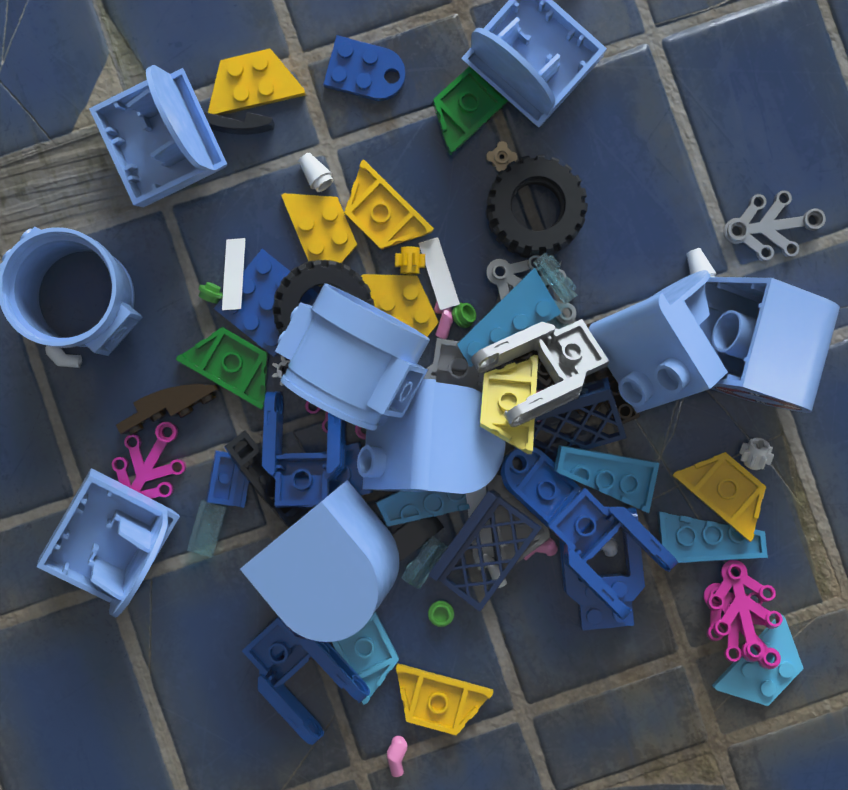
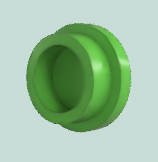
M206 282V285H200L198 288L200 290L198 296L208 302L218 304L219 299H223V293L220 292L221 287L213 283Z
M460 303L453 307V320L460 327L468 328L476 320L475 309L469 303Z
M436 601L430 606L428 617L435 626L444 627L452 622L454 610L448 602Z

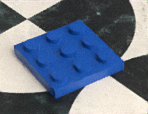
M261 249L243 271L241 309L222 310L223 298L214 309L275 357L278 354L275 350L278 346L277 342L280 334L274 322V295L280 286V282L290 271L265 250ZM311 288L303 295L300 302L313 306L319 294Z

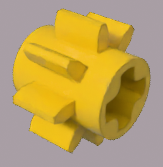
M401 247V254L395 253V267H400V274H420V268H425V254H420L419 247Z

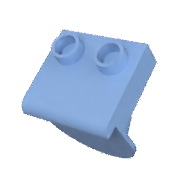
M509 0L484 29L476 28L472 32L471 48L461 59L539 128L603 58L607 48L553 0Z
M152 65L146 69L147 80L89 108L134 206H148L227 166V162L183 68L169 74L161 68Z
M707 270L691 274L662 289L650 298L596 321L589 327V331L609 360L608 368L619 384L620 395L627 403L633 406L637 413L711 389L728 373L699 326L710 316L703 287L710 278Z
M423 379L403 418L383 415L378 422L379 425L376 430L366 429L365 446L360 450L357 459L358 472L363 477L362 489L388 492L434 491L466 494L478 491L486 486L495 477L502 464L505 441L480 427L482 393L466 386L438 383L434 379Z
M91 468L40 555L37 568L110 602L109 614L116 618L129 605L180 516L172 509Z

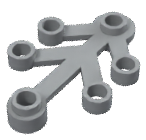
M783 190L775 195L774 203L761 221L749 224L756 212L766 206V198L761 194H756L750 198L749 206L740 218H733L725 224L723 233L726 240L730 243L739 244L743 242L756 252L757 258L761 261L770 260L774 255V249L770 245H763L751 234L761 233L780 247L785 257L791 258L799 253V245L794 241H789L777 231L805 227L808 230L814 231L825 224L826 217L822 210L814 208L800 217L775 220L781 210L790 204L792 200L791 194ZM780 195L786 196V203L780 202ZM755 198L761 200L762 204L760 207L754 205ZM809 216H813L815 218V225L809 223ZM733 227L739 228V236H735L732 233ZM788 245H792L794 247L793 254L788 253ZM762 249H767L769 251L768 257L762 256Z
M533 255L528 260L509 264L504 259H495L490 262L486 275L491 283L497 285L500 300L509 293L508 284L515 287L522 280L514 274L534 268L531 265L532 259H537L540 262V266L535 269L537 271L542 269L544 260L541 256ZM497 267L504 269L503 276L496 275L495 269ZM555 269L550 274L540 276L545 286L551 284L561 285L566 280V274L561 269ZM554 273L561 274L562 280L560 282H556L553 279ZM554 300L561 314L555 317L556 321L560 324L571 323L576 317L575 307L570 303L560 304ZM564 308L570 310L569 318L563 317L562 310Z

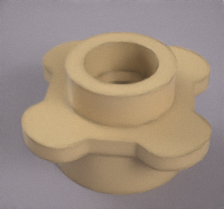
M504 141L499 142L497 147L493 151H489L486 156L487 160L492 162L498 172L505 170L509 163L516 162L517 154L511 152ZM504 155V159H500L499 156Z

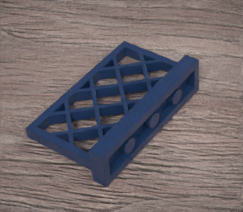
M608 377L584 384L579 398L536 417L534 422L536 428L534 430L533 444L543 448L542 452L551 460L557 457L558 448L551 446L556 437L569 441L566 445L568 447L586 450L627 438ZM609 400L611 407L606 415L594 410L598 403ZM580 409L586 412L581 422L569 417L573 410ZM590 415L603 419L597 429L585 424ZM554 416L561 419L556 429L544 424L547 418ZM565 422L577 427L572 436L560 432ZM609 422L616 425L619 432L606 434L602 430L606 423ZM540 429L552 434L547 444L535 439ZM582 429L594 434L589 441L583 442L576 439Z
M492 489L484 496L428 575L435 581H441L481 612L542 527ZM499 505H502L509 511L510 521L496 523L495 511ZM514 515L518 517L520 520L514 521ZM491 518L492 524H486ZM526 523L534 530L528 538L517 539L515 524ZM511 525L513 540L499 541L497 526ZM493 527L495 542L481 544V530ZM476 539L477 545H471ZM518 542H524L519 549ZM514 543L515 556L512 559L502 560L500 545ZM496 546L498 560L484 562L482 547ZM478 548L480 563L466 565L465 552L468 549ZM461 559L462 565L456 566ZM503 563H509L507 567L504 569ZM499 564V578L487 580L485 566ZM481 566L483 581L469 583L467 568ZM463 569L465 583L455 584L447 577L452 570ZM488 584H494L489 590ZM484 585L485 597L480 603L471 596L470 586Z

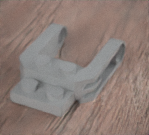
M582 319L561 329H556L552 324L540 322L491 344L472 356L471 362L477 372L484 373L530 351L536 350L539 359L554 381L555 385L527 397L525 402L514 406L508 412L507 410L504 412V416L511 427L524 424L579 398L585 376L608 366V358Z
M437 338L433 364L426 368L428 371L423 379H434L438 383L466 386L482 393L484 373H478L474 365L472 367L468 365L457 346L459 341Z

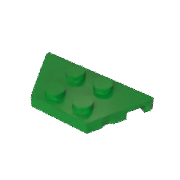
M470 66L438 94L432 102L450 155L509 102Z
M221 327L212 333L211 336L201 340L194 347L178 355L175 359L261 410L264 409L268 353L226 328Z

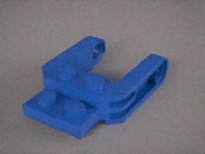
M281 391L266 392L264 401L262 467L275 479L274 506L315 507L329 495V483H332L345 470L346 421L328 413L326 455L321 453H284L282 455L283 395Z
M583 488L547 525L564 542V563L622 620L633 610L628 608L617 597L618 594L586 563L618 532L619 527L665 571L670 572L678 563L676 558L625 507H604L586 488Z
M626 508L638 520L636 508ZM622 531L627 574L615 573L599 576L618 594L617 597L628 608L633 610L632 601L635 600L645 587L641 547L625 531ZM559 538L564 592L579 604L582 631L634 626L633 611L624 620L619 618L564 563V542Z
M280 617L276 618L242 650L248 659L259 669L258 691L296 733L310 745L315 744L324 735L323 728L288 690L284 683L303 667L311 657L341 689L344 688L358 703L370 694V690L364 680L329 642L310 640L295 633Z

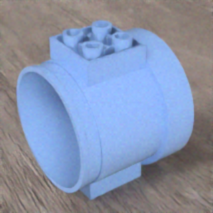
M34 227L33 229H28L23 233L20 241L2 257L3 262L0 264L1 309L11 326L31 341L59 348L88 347L96 354L109 356L143 318L133 309L135 301L134 286L126 268L103 245L79 231L68 228H46L41 230ZM75 252H95L104 261L110 273L112 294L109 306L103 318L92 329L78 336L63 338L49 327L41 313L39 305L41 282L48 269L60 258Z
M324 283L313 306L300 302L299 306L293 310L290 316L291 321L286 331L282 332L278 338V346L275 352L290 360L286 373L281 377V382L295 394L313 405L365 429L376 430L379 425L378 422L383 415L403 418L428 369L417 363L430 339L371 304Z

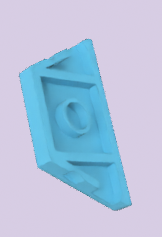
M376 612L356 634L346 639L332 642L335 650L364 680L370 690V694L362 701L363 705L368 703L370 697L399 661V656Z
M783 615L781 625L774 629L766 628L758 636L768 648H774L779 652L781 656L780 664L774 669H764L759 665L758 661L748 662L742 656L740 660L733 662L712 684L717 691L769 706L804 669L786 618ZM774 619L771 623L776 624V619ZM751 646V653L757 655V651ZM768 653L766 656L769 663L774 662V656L771 653Z

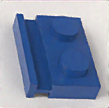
M215 450L206 502L244 508L249 481L237 467L228 452Z

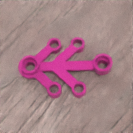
M162 422L157 426L155 433L158 439L145 462L140 450L141 438L136 434L128 435L125 438L124 444L129 449L136 478L131 485L126 471L129 467V462L125 457H117L112 461V468L116 471L118 481L121 484L151 499L159 496L165 498L172 495L174 488L170 482H162L157 488L141 491L146 481L170 474L180 475L186 470V464L181 459H176L168 465L154 468L167 443L174 441L178 436V428L172 422ZM166 427L172 429V435L170 437H166L164 435V429ZM131 437H134L137 440V445L135 447H131L129 445V439ZM118 460L124 462L123 469L117 468L116 463ZM176 462L182 465L180 472H176L173 468ZM163 485H167L169 487L168 494H163L161 492V487Z
M730 560L722 566L721 576L723 581L715 594L708 598L707 606L713 611L720 610L725 604L724 597L731 587L735 598L721 620L714 624L713 631L719 637L728 635L731 631V623L739 613L746 641L741 648L742 656L748 662H757L763 658L765 648L760 641H757L750 612L764 620L765 624L770 628H776L781 625L783 618L779 612H770L746 596L744 586L757 593L759 599L763 602L773 600L776 596V591L772 586H763L749 577L747 568L742 562ZM732 568L739 571L738 577L731 574ZM764 589L770 591V593H771V597H770V598L764 597V595H763V590H764ZM712 598H717L720 601L719 607H715L712 604ZM770 615L777 617V624L770 622ZM719 624L726 626L725 633H721L718 630ZM752 645L758 648L759 652L757 655L751 653L750 647Z
M713 583L705 589L703 597L706 604L708 598L717 591L720 583ZM728 592L724 597L725 604L720 610H710V627L707 629V637L711 641H718L723 638H714L711 635V630L714 624L721 620V611L725 614L730 603H732L735 598L734 593ZM752 592L750 594H746V596H748L749 598L751 596H756L758 598V604L762 605L763 601L759 599L757 593ZM712 598V604L715 607H719L720 601ZM739 613L731 623L727 648L724 651V656L729 662H736L742 657V651L738 647L739 631L743 636L744 633ZM750 613L754 625H763L768 629H774L768 627L764 620ZM770 615V616H773V617L776 619V624H777V622H778V621H777V617L774 616V615ZM719 624L718 630L721 633H724L723 628ZM756 634L757 641H760L765 648L763 658L758 661L759 665L764 669L776 668L781 661L779 652L774 648H768ZM752 645V647H753V648L757 651V653H758V652H759L758 648H757L756 646H753V645ZM730 649L736 650L737 657L735 659L729 656ZM768 653L773 654V663L767 661L766 656Z

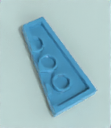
M533 268L457 343L458 348L470 367L473 366L471 362L472 356L479 350L540 322L546 323L561 314L537 270Z
M559 445L554 471L649 513L660 463Z
M434 491L395 492L375 502L387 527L470 509L469 504H467L466 494Z
M660 511L657 512L660 543L676 558L678 563L768 558L765 531L755 530L754 538L749 542L730 525L693 519L686 516H677Z

